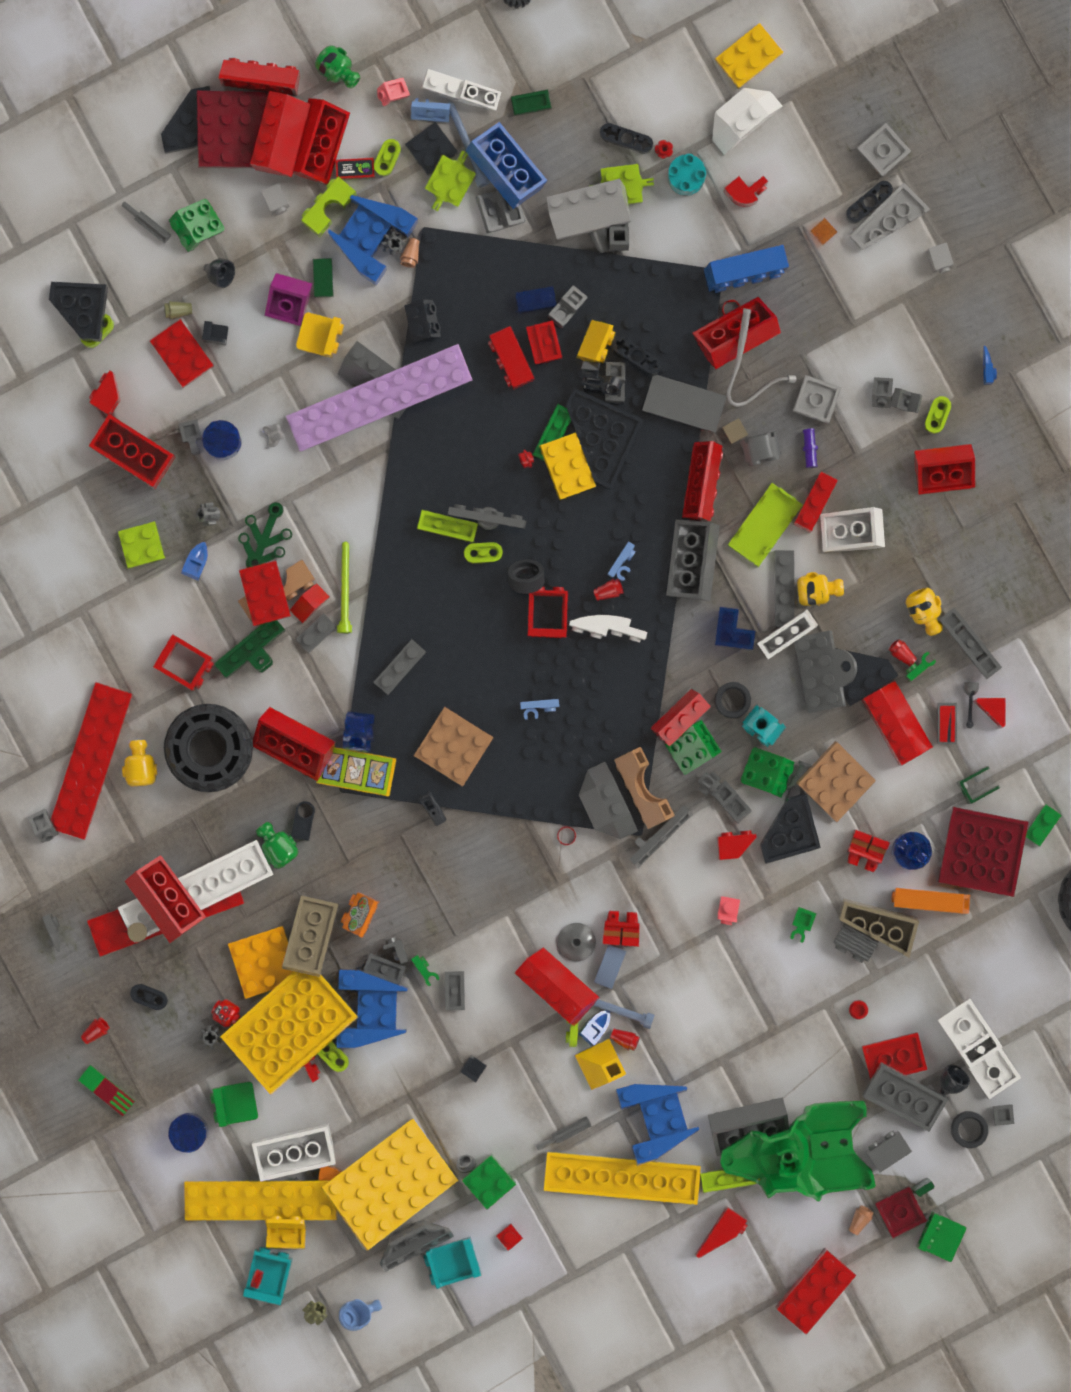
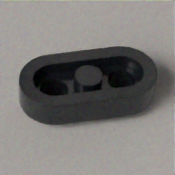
M137 984L130 991L131 999L134 1002L151 1009L162 1010L168 1004L167 995L150 986ZM138 990H143V997L137 995ZM156 997L162 999L161 1004L155 1002Z

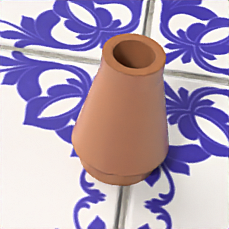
M409 238L400 256L401 265L415 268V265L418 264L419 240Z
M860 1205L855 1210L848 1230L855 1235H859L863 1228L873 1219L872 1215L874 1213L867 1207Z

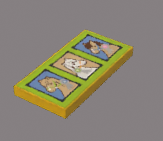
M334 747L332 756L316 783L390 796L396 758Z

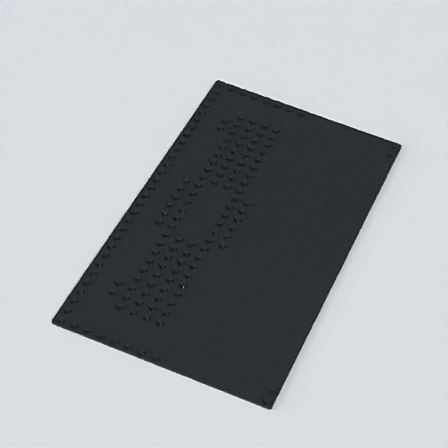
M429 227L422 229L411 303L420 300H433L436 306V316L440 325L441 337L412 343L408 326L402 367L459 344L473 381L406 408L399 419L394 417L345 749L396 758L390 796L339 787L340 792L421 804L419 796H424L428 791H431L439 807L594 829L579 797V793L587 770L606 762L638 831L631 835L641 836L643 834L644 822L642 821V816L638 807L635 806L633 797L626 788L625 781L617 770L614 760L641 747L649 762L644 772V783L649 791L657 735L650 728L660 718L677 597L666 596L676 520L688 521V519L682 518L693 446L694 442L700 441L701 429L642 411L653 376L646 374L615 354L612 344L611 346L607 344L606 349L608 353L604 363L600 362L598 375H601V378L602 375L606 376V362L625 363L624 404H609L644 419L612 490L595 482L596 487L559 500L546 463L534 457L533 453L557 404L566 408L574 388L605 402L603 391H584V385L581 383L584 377L581 370L584 361L577 358L592 320L613 325L614 339L620 336L625 337L657 357L661 362L659 376L707 390L711 363L706 359L693 332L717 319L721 292L709 291L704 273L705 267ZM574 285L588 298L562 329L554 323L562 359L535 365L526 327L551 321L547 316ZM511 326L534 376V381L513 390L512 386L508 387L504 379L506 372L504 368L500 370L496 359L499 357L496 351H491L488 344L491 341L490 335ZM624 343L617 344L618 350L623 348L627 351L626 355H628L629 350L624 347ZM634 352L631 358L634 361H639L642 358V354ZM646 357L645 363L649 365V370L657 369L656 363H648V357ZM572 421L563 437L576 433ZM523 450L531 452L534 462L531 463V468H523L518 454L522 453ZM455 504L466 506L465 510L473 511V508L483 509L485 507H492L498 512L504 513L503 517L511 518V514L523 516L522 520L526 521L525 529L499 524L495 529L486 530L478 524L474 542L417 529L422 510L478 523L474 519L448 515L449 507L454 508ZM629 541L635 545L633 550L636 552L630 561L626 560L622 564V566H627L631 570L630 572L626 570L620 572V575L625 578L624 581L619 580L624 593L620 594L619 597L597 600L594 590L611 579H618L617 574L614 578L609 577L607 574ZM494 542L499 544L503 551L499 561L488 563H470L464 555L465 548L473 543ZM491 549L489 554L491 556H495L497 554V551L495 549ZM472 550L470 552V555L472 557H476L478 555V552L476 550ZM527 559L539 562L544 568L545 583L543 587H545V590H552V587H564V591H568L566 638L528 637L529 593H517L510 588L508 569L513 563ZM523 574L517 578L530 579L535 577V575ZM534 596L533 628L562 629L563 597ZM587 616H619L631 619L629 627L645 631L647 635L645 641L641 640L639 643L629 640L630 636L624 634L622 637L612 635L611 630H608L606 637L602 636L599 639L590 636L591 632L583 631V633L572 631V627L569 624L572 620ZM412 639L426 653L394 690L387 695L374 681ZM559 699V707L556 708V711L544 712V709L535 708L538 712V719H535L534 712H528V719L525 720L524 712L526 709L521 710L520 702ZM444 707L493 737L464 786H461L414 756Z

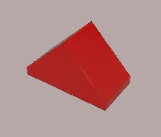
M316 583L301 595L290 608V611L304 623L330 596Z
M977 698L973 701L1000 728L1006 725V698Z

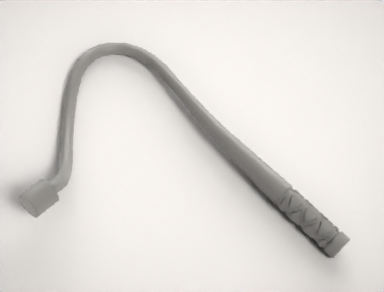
M743 309L737 357L727 389V400L732 406L736 407L750 403L768 387L779 381H786L787 383L796 382L795 375L776 378L763 386L746 401L741 403L732 401L731 388L742 360L751 314L750 309Z

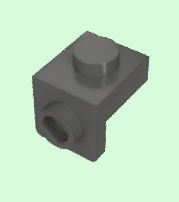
M895 388L890 406L903 411L918 413L922 395Z

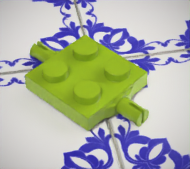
M461 151L457 160H451L442 155L424 188L436 197L431 207L432 209L439 211L443 202H449L459 207L476 175L475 172L467 169L464 165L468 156L464 151Z
M638 164L600 168V184L621 179L626 188L628 204L642 203L643 187L654 186V182H651L654 181L653 177L642 179Z

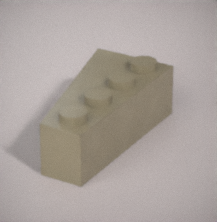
M843 898L838 916L839 920L910 958L919 925L917 917Z

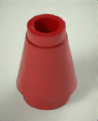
M611 579L594 590L597 600L619 597L620 594L624 593L619 579Z
M900 639L894 641L888 649L891 652L890 655L909 667L917 660L907 644Z
M103 1018L94 1019L81 1035V1039L84 1043L89 1044L106 1035L110 1027Z
M614 1028L610 1039L628 1051H635L640 1037L636 1036V1033Z

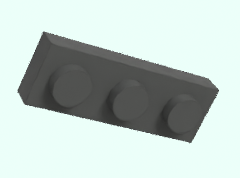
M411 639L374 683L389 695L424 656L426 651Z

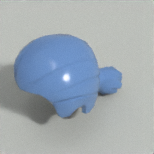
M359 1299L346 1302L339 1310V1322L347 1330H360L370 1322L371 1313L380 1311L382 1305L379 1300H375L369 1305Z

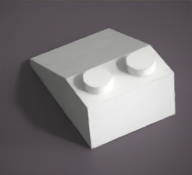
M870 507L820 514L823 552L868 550L885 547L882 509Z

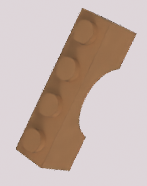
M303 560L286 569L287 581L284 586L286 599L290 601L298 596L296 592L301 589L305 591L314 585L313 581L316 579ZM244 596L238 602L250 621H252L246 596Z
M641 747L614 760L617 770L625 781L626 788L633 797L635 806L638 807L642 821L648 829L675 816L667 799L653 796L645 786L644 772L649 762Z

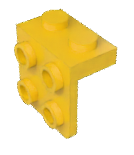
M309 312L305 313L296 343L297 349L333 358V354H337L339 347L337 342L338 336L342 335L344 329L341 318L333 317L332 319Z
M270 1216V1219H265L267 1227L266 1249H305L306 1224L304 1220H301V1217L291 1216L289 1219H281V1216Z

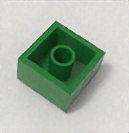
M492 1153L462 1178V1182L486 1210L516 1185V1181Z

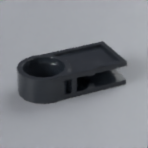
M303 801L297 805L291 833L292 838L309 841L315 814V807L312 803ZM304 803L309 804L313 809L312 815L308 818L301 817L298 812L299 806Z

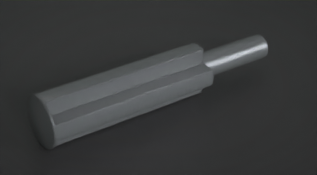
M126 202L122 203V207L135 216L134 220L165 244L170 239L171 234L144 212H138Z
M586 1116L553 1133L552 1138L538 1144L536 1147L538 1150H541L555 1142L559 1144L592 1127L591 1122Z

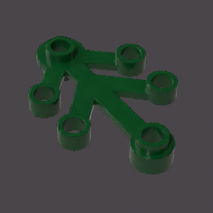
M278 502L271 503L268 507L270 515L262 535L256 524V517L248 515L245 518V523L250 527L258 545L254 553L249 543L250 536L247 533H241L238 536V541L243 544L248 556L246 560L247 568L253 567V560H258V565H261L276 558H283L286 554L285 549L278 546L274 549V552L263 556L265 548L283 540H290L293 536L292 531L285 528L280 534L269 538L276 519L284 513L283 506ZM275 506L279 507V512L273 513L272 508ZM248 518H254V523L248 524ZM285 531L290 532V536L288 538H285L283 536V533ZM246 535L248 537L247 541L242 542L241 536ZM278 549L283 550V554L281 556H278L276 554V551Z

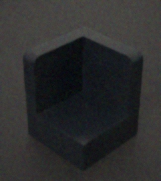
M204 321L203 342L226 345L229 327L213 324L211 321Z
M471 1055L460 1072L476 1083L487 1065Z

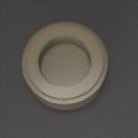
M133 923L128 928V936L134 942H141L147 937V927L142 923Z

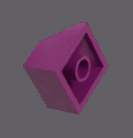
M276 273L270 285L264 316L301 326L313 283Z

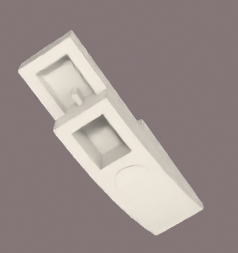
M427 69L422 89L437 93L439 96L494 111L497 109L501 95L500 91L467 80L463 81Z
M587 616L572 620L569 624L572 627V631L578 633L588 631L591 632L590 636L599 639L602 636L606 637L608 630H611L612 635L622 637L624 634L630 636L629 640L639 643L641 640L645 641L647 635L645 631L629 627L631 619L619 616Z

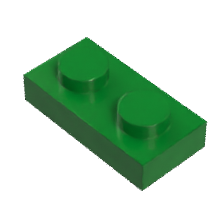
M1045 804L1027 829L1026 838L1040 847L1062 815Z

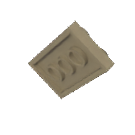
M306 896L300 897L282 969L320 977L338 904Z

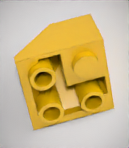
M610 1039L602 1041L575 1055L591 1090L626 1075Z

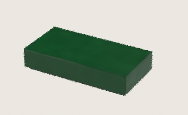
M548 89L511 96L514 116L552 109Z
M332 258L313 259L314 297H334Z
M926 1178L911 1188L918 1197H921L934 1189L935 1186L929 1178Z

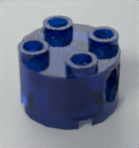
M212 421L203 432V446L210 456L217 460H228L236 456L241 449L242 438L240 432L234 424L228 421Z
M346 713L343 749L370 752L374 729H372L374 714Z
M905 832L895 839L891 854L894 861L900 867L906 870H917L923 868L930 861L932 847L925 835L918 832Z
M184 1113L171 1122L168 1137L175 1150L191 1153L205 1144L209 1128L206 1121L198 1114Z

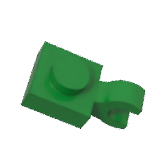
M929 652L922 655L921 663L918 666L914 663L906 670L908 674L905 675V678L909 682L914 680L928 667L935 664L936 660H933L931 663L926 662L925 658L930 654Z
M416 955L411 959L428 986H431L429 982L430 976H434L437 981L440 980L437 973L428 970L429 963L424 956L419 957V955Z

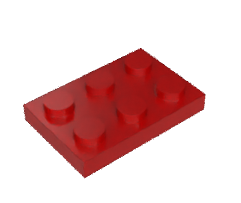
M181 319L150 340L183 388L214 367Z
M277 561L239 570L253 626L291 617Z
M918 1032L861 1046L870 1080L881 1062L905 1075L928 1070Z

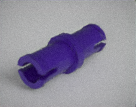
M804 429L803 451L805 452L806 468H817L816 451L818 446L815 442V429Z

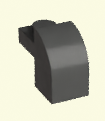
M628 223L609 228L610 251H629Z

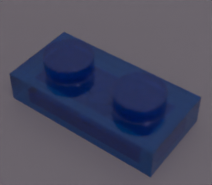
M553 286L515 293L519 313L556 306Z

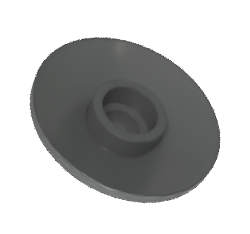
M572 923L565 926L558 936L559 951L565 958L571 961L587 959L593 953L596 946V938L593 931L582 923ZM574 939L581 941L579 946L573 944Z

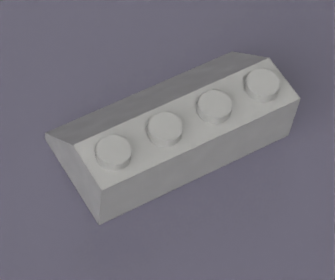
M621 179L547 197L549 215L557 240L631 222L626 188Z

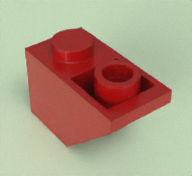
M109 370L108 373L102 375L99 381L101 384L98 389H94L90 394L89 399L91 400L89 403L105 414L112 415L121 399L115 374Z
M752 830L740 831V835L734 836L732 832L721 833V837H717L719 860L740 858L757 838L756 834H752Z

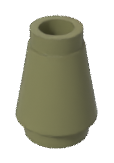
M175 301L164 303L165 318L172 320L192 314V304Z

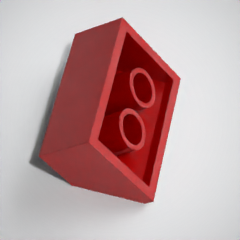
M971 444L914 451L918 495L975 488V455Z

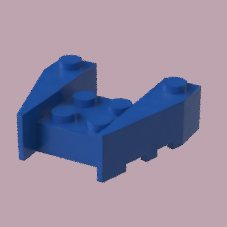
M351 195V202L358 205L357 209L340 235H337L330 229L328 234L358 273L377 286L387 268L384 264L374 259L373 256L380 247V242H383L384 234L388 235L391 228L408 238L416 227L418 218L400 207Z
M339 970V989L358 990L357 1027H347L337 1036V1048H358L407 1032V1029H396L397 991H408V987L373 976L362 970Z
M633 1084L616 1089L621 1110L640 1105L650 1141L632 1145L637 1166L656 1161L699 1131V1127L687 1129L678 1098L679 1093L687 1091V1086Z

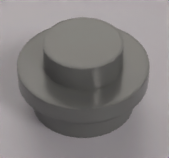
M462 1155L457 1160V1168L461 1173H469L476 1166L475 1159L470 1155Z

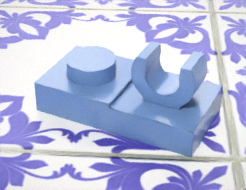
M418 98L415 99V102L412 101V120L449 123L450 104L429 103V99H426V102H418Z
M628 541L607 575L614 578L617 574L619 580H625L620 575V572L622 570L630 572L631 570L627 566H622V564L626 560L630 561L636 552L633 550L635 545Z
M559 699L520 702L521 710L526 709L524 712L525 720L528 719V712H534L535 719H538V712L535 708L544 709V712L556 711V708L559 707Z

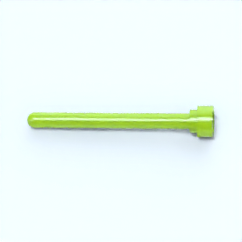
M346 541L342 543L341 621L337 625V633L343 634L352 633V625H350L349 543Z

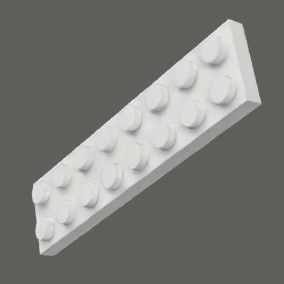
M255 840L178 879L202 910L274 874L258 841ZM137 898L118 907L127 928L133 923H142L147 927V936L160 930Z

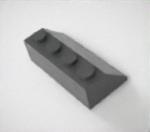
M356 341L345 356L338 375L352 386L357 387L396 369ZM405 409L393 413L392 415L399 419L405 411Z
M676 520L666 596L700 601L711 600L720 525L711 522Z
M783 1097L708 1115L717 1157L721 1156L723 1149L744 1137L751 1130L763 1132L769 1136L790 1128Z

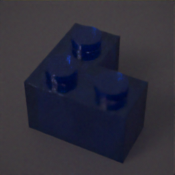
M719 607L714 646L748 651L753 650L756 631L737 628L739 609Z

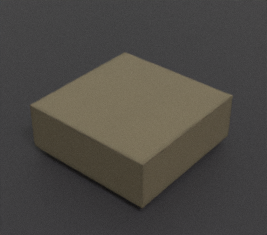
M739 418L722 427L731 445L748 436Z

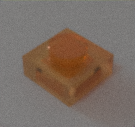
M825 218L810 231L822 245H825L837 234V230Z

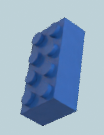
M500 122L472 140L465 150L513 209L539 192L547 182V179Z
M779 245L712 261L704 268V273L709 291L715 290V293L727 290L726 288L730 286L740 288L745 286L747 282L757 284L770 277V280L780 278L789 268L784 245Z

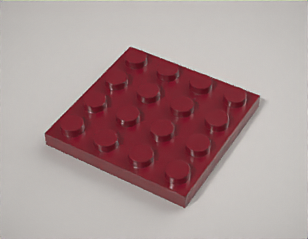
M196 92L198 168L254 169L250 163L269 92Z
M952 807L938 882L1014 897L1029 822Z

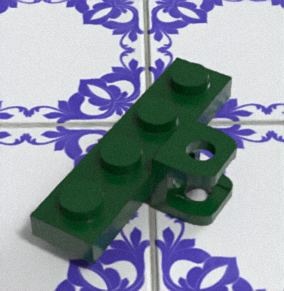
M278 620L261 624L216 661L214 665L226 679L248 661L257 671L263 673L273 665L272 658L264 648L286 630Z

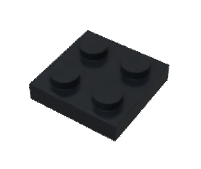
M436 122L405 144L427 176L434 171L442 155L451 159L458 154L456 148Z

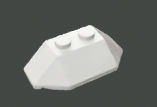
M743 88L715 112L713 143L726 155L783 106L769 91Z

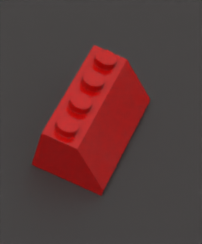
M229 58V60H223L219 80L221 85L225 87L262 92L272 91L297 96L300 71L296 67L289 65L282 68L274 63L260 65L259 62L248 60L245 63L240 62V59Z
M269 91L250 163L256 171L292 178L311 106L309 103L287 94Z
M309 98L307 103L311 106L293 174L327 185L330 181L350 112L324 99Z
M759 297L693 332L706 359L715 369L737 357L743 309L751 310L743 354L781 333L777 316Z
M714 441L694 442L682 518L700 522H711V518L714 515L713 504L717 496L716 485L720 477V462L723 458V446Z
M896 681L862 699L899 766L906 764L933 748Z
M271 707L258 719L253 737L254 748L316 781L320 779L328 764L336 743Z
M161 855L135 871L125 880L127 886L169 943H172L206 918Z
M544 947L528 957L514 972L574 1027L600 998Z

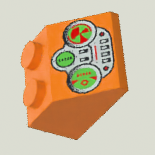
M359 892L357 895L353 894L348 904L351 906L349 913H344L341 923H343L342 928L360 937H364L380 901Z

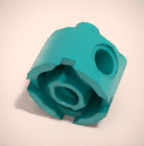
M693 154L676 157L668 170V183L671 189L679 195L691 196L700 191L706 179V168L703 162Z
M757 704L742 722L744 730L751 736L756 734L759 742L767 748L770 745L772 746L786 729L783 723H778L779 720ZM761 724H767L765 729H759Z

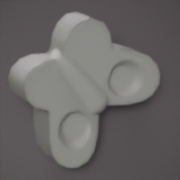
M279 424L263 427V432L270 437L268 442L270 447L277 446L279 440L284 439V434L280 431Z

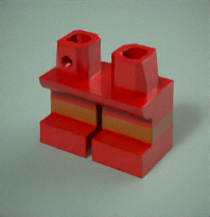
M854 830L847 851L849 852L847 863L858 866L860 857L867 859L864 869L875 872L878 864L882 863L890 842Z
M609 910L607 921L604 923L602 944L620 945L621 928H623L621 945L639 947L640 923H638L637 912H627L626 922H619V911Z

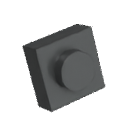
M1012 1104L993 1106L995 1126L1015 1124Z

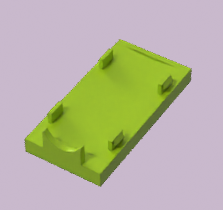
M771 483L728 546L759 567L803 504L785 492L781 487L779 488Z

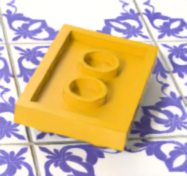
M758 23L716 57L715 61L737 88L740 89L780 57L783 51L763 26Z
M576 433L539 446L559 500L596 487Z

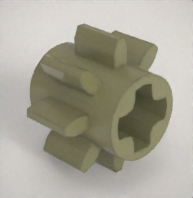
M311 1300L302 1310L305 1312L304 1319L310 1325L316 1323L318 1326L327 1317L325 1314L326 1307L320 1301L314 1303Z

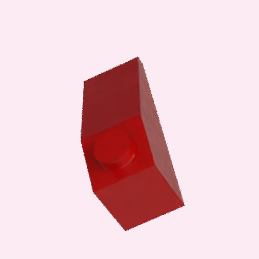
M727 1206L695 1253L696 1257L701 1258L736 1238L739 1233L742 1235L748 1226L746 1224L747 1219Z

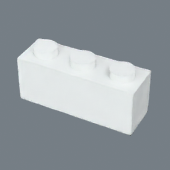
M807 609L757 644L767 659H770L816 628L818 624Z

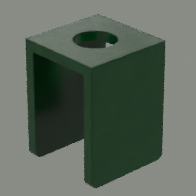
M985 766L956 782L968 804H972L1000 789L999 785L972 799L963 784L990 769L989 766Z

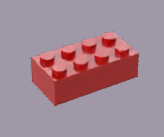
M110 414L89 444L91 449L154 489L157 488L176 458L174 454Z
M824 1248L775 1307L807 1335L852 1282L856 1274Z

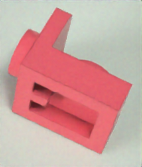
M404 78L384 82L377 88V95L383 106L410 96Z
M721 896L717 919L721 920V924L732 925V922L737 923L740 899Z

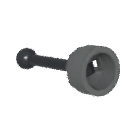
M964 682V692L969 695L967 728L974 726L972 722L973 695L979 690V683Z

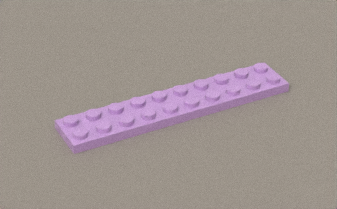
M459 344L287 415L286 418L301 452L473 380Z

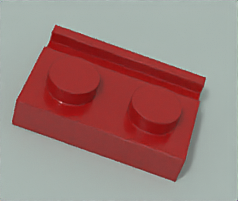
M553 321L526 327L535 365L562 359Z

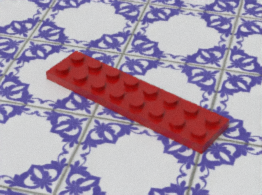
M95 683L51 817L56 831L86 840L133 696L132 693Z
M241 891L201 911L207 918L245 904ZM118 909L87 920L100 957L139 943L129 938L128 928ZM159 930L147 936L144 940L153 938L163 933Z

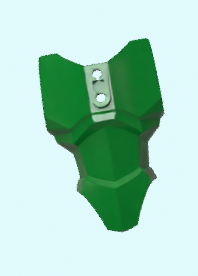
M837 1101L814 1103L806 1106L803 1114L790 1124L789 1129L769 1136L763 1132L751 1130L744 1137L723 1149L720 1157L721 1166L727 1174L756 1182L761 1186L767 1198H771L776 1193L798 1191L819 1202L822 1196L827 1193L855 1189H873L876 1186L873 1171L854 1151L852 1140L853 1128L863 1117H867L865 1101ZM846 1139V1142L841 1143L840 1140ZM823 1141L828 1142L826 1145H821Z

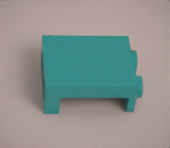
M471 1237L431 1248L423 1256L426 1267L430 1266L432 1274H429L432 1286L436 1285L437 1289L482 1275Z
M259 1247L253 1253L243 1296L281 1305L293 1258L289 1257V1254L278 1251V1254L270 1252L271 1249ZM258 1269L263 1271L264 1274L258 1289H255L250 1285L254 1273Z

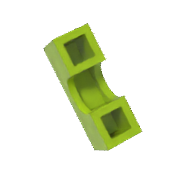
M339 176L336 180L333 178L327 184L326 188L328 189L325 193H320L315 198L313 207L311 209L308 207L302 214V223L319 238L332 224V221L324 213L325 208L331 203H337L345 209L351 202V195H357L356 191Z

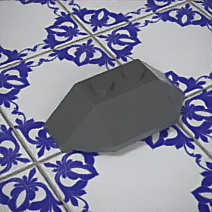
M606 762L588 769L579 797L594 829L618 839L637 832V827Z
M425 1220L414 1222L410 1228L399 1230L389 1238L380 1265L387 1272L451 1239L454 1235L449 1228Z

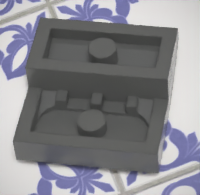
M498 190L476 197L486 233L503 230L526 222L521 204L513 209Z

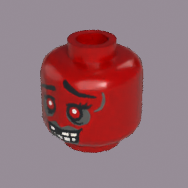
M228 999L219 1000L211 1011L213 1020L225 1028L231 1027L241 1019L239 1015L240 1008Z

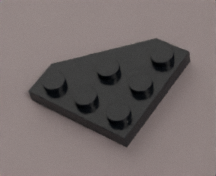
M210 86L191 89L162 131L161 137L165 154L198 147L196 92L211 91Z
M51 281L49 301L83 341H102L108 286L106 284Z
M848 651L856 660L857 673L854 680L849 685L843 687L845 701L851 707L898 677L899 675L890 661ZM845 661L842 667L845 672H848L851 669V665L848 661Z
M806 793L786 799L761 841L760 847L765 864L821 848Z

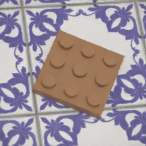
M444 707L414 756L461 786H464L493 737Z
M835 741L796 784L835 822H838L876 780Z

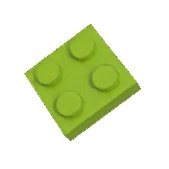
M155 521L118 531L128 569L165 559Z

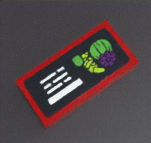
M374 158L336 160V178L338 176L342 180L375 178Z

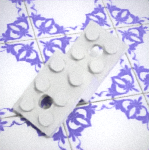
M970 998L937 1020L988 1099H991L1021 1078L1002 1050V1045ZM962 1020H967L970 1024L969 1029L966 1031H962L959 1028V1023ZM992 1067L999 1069V1075L996 1078H992L989 1075V1070Z

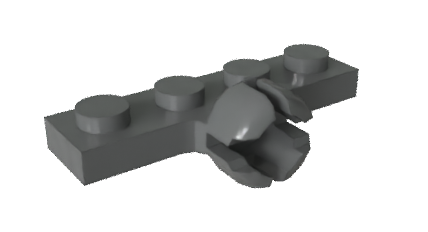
M455 504L454 508L449 507L448 515L477 520L478 524L486 530L495 529L499 524L523 529L526 527V521L522 520L523 516L511 514V518L503 517L504 513L498 512L492 507H485L483 509L473 508V511L465 510L466 506Z

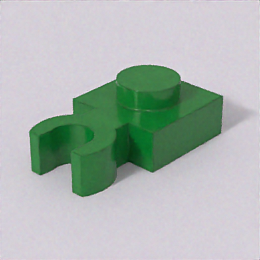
M798 907L792 925L797 928L790 934V939H793L794 935L799 933L801 935L800 942L803 943L805 940L804 931H811L817 913Z

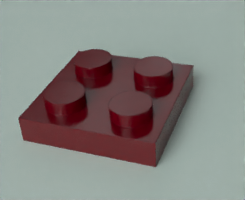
M910 1186L875 1203L892 1238L927 1221Z

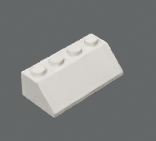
M329 1124L252 1142L260 1182L336 1164Z

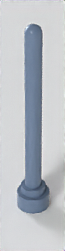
M450 101L447 104H450L451 117L464 147L467 149L471 141L455 104ZM469 156L476 172L475 182L477 187L481 188L490 184V180Z
M599 999L593 1005L639 1021L643 1027L648 1029L651 1028L655 1016L651 1013H643L642 1015Z

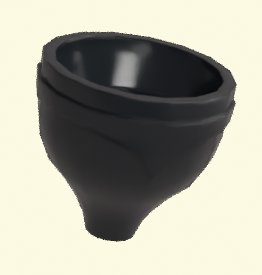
M218 258L204 265V271L207 273L209 281L215 286L226 288L232 283L235 276V266L232 261Z
M950 1064L945 1067L940 1077L941 1094L944 1096L958 1094L967 1089L970 1084L968 1074L956 1065Z

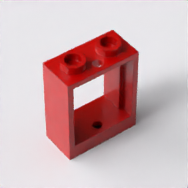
M542 587L536 592L529 593L528 637L566 638L568 591H564V587H552V590H545V587ZM534 596L563 597L562 629L533 628Z
M172 634L153 667L195 691L196 688L199 690L204 682L202 677L205 672L209 673L212 669L214 658ZM178 643L205 659L191 684L164 668Z

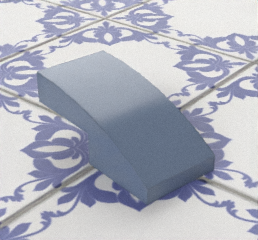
M608 944L594 983L612 989L626 951Z

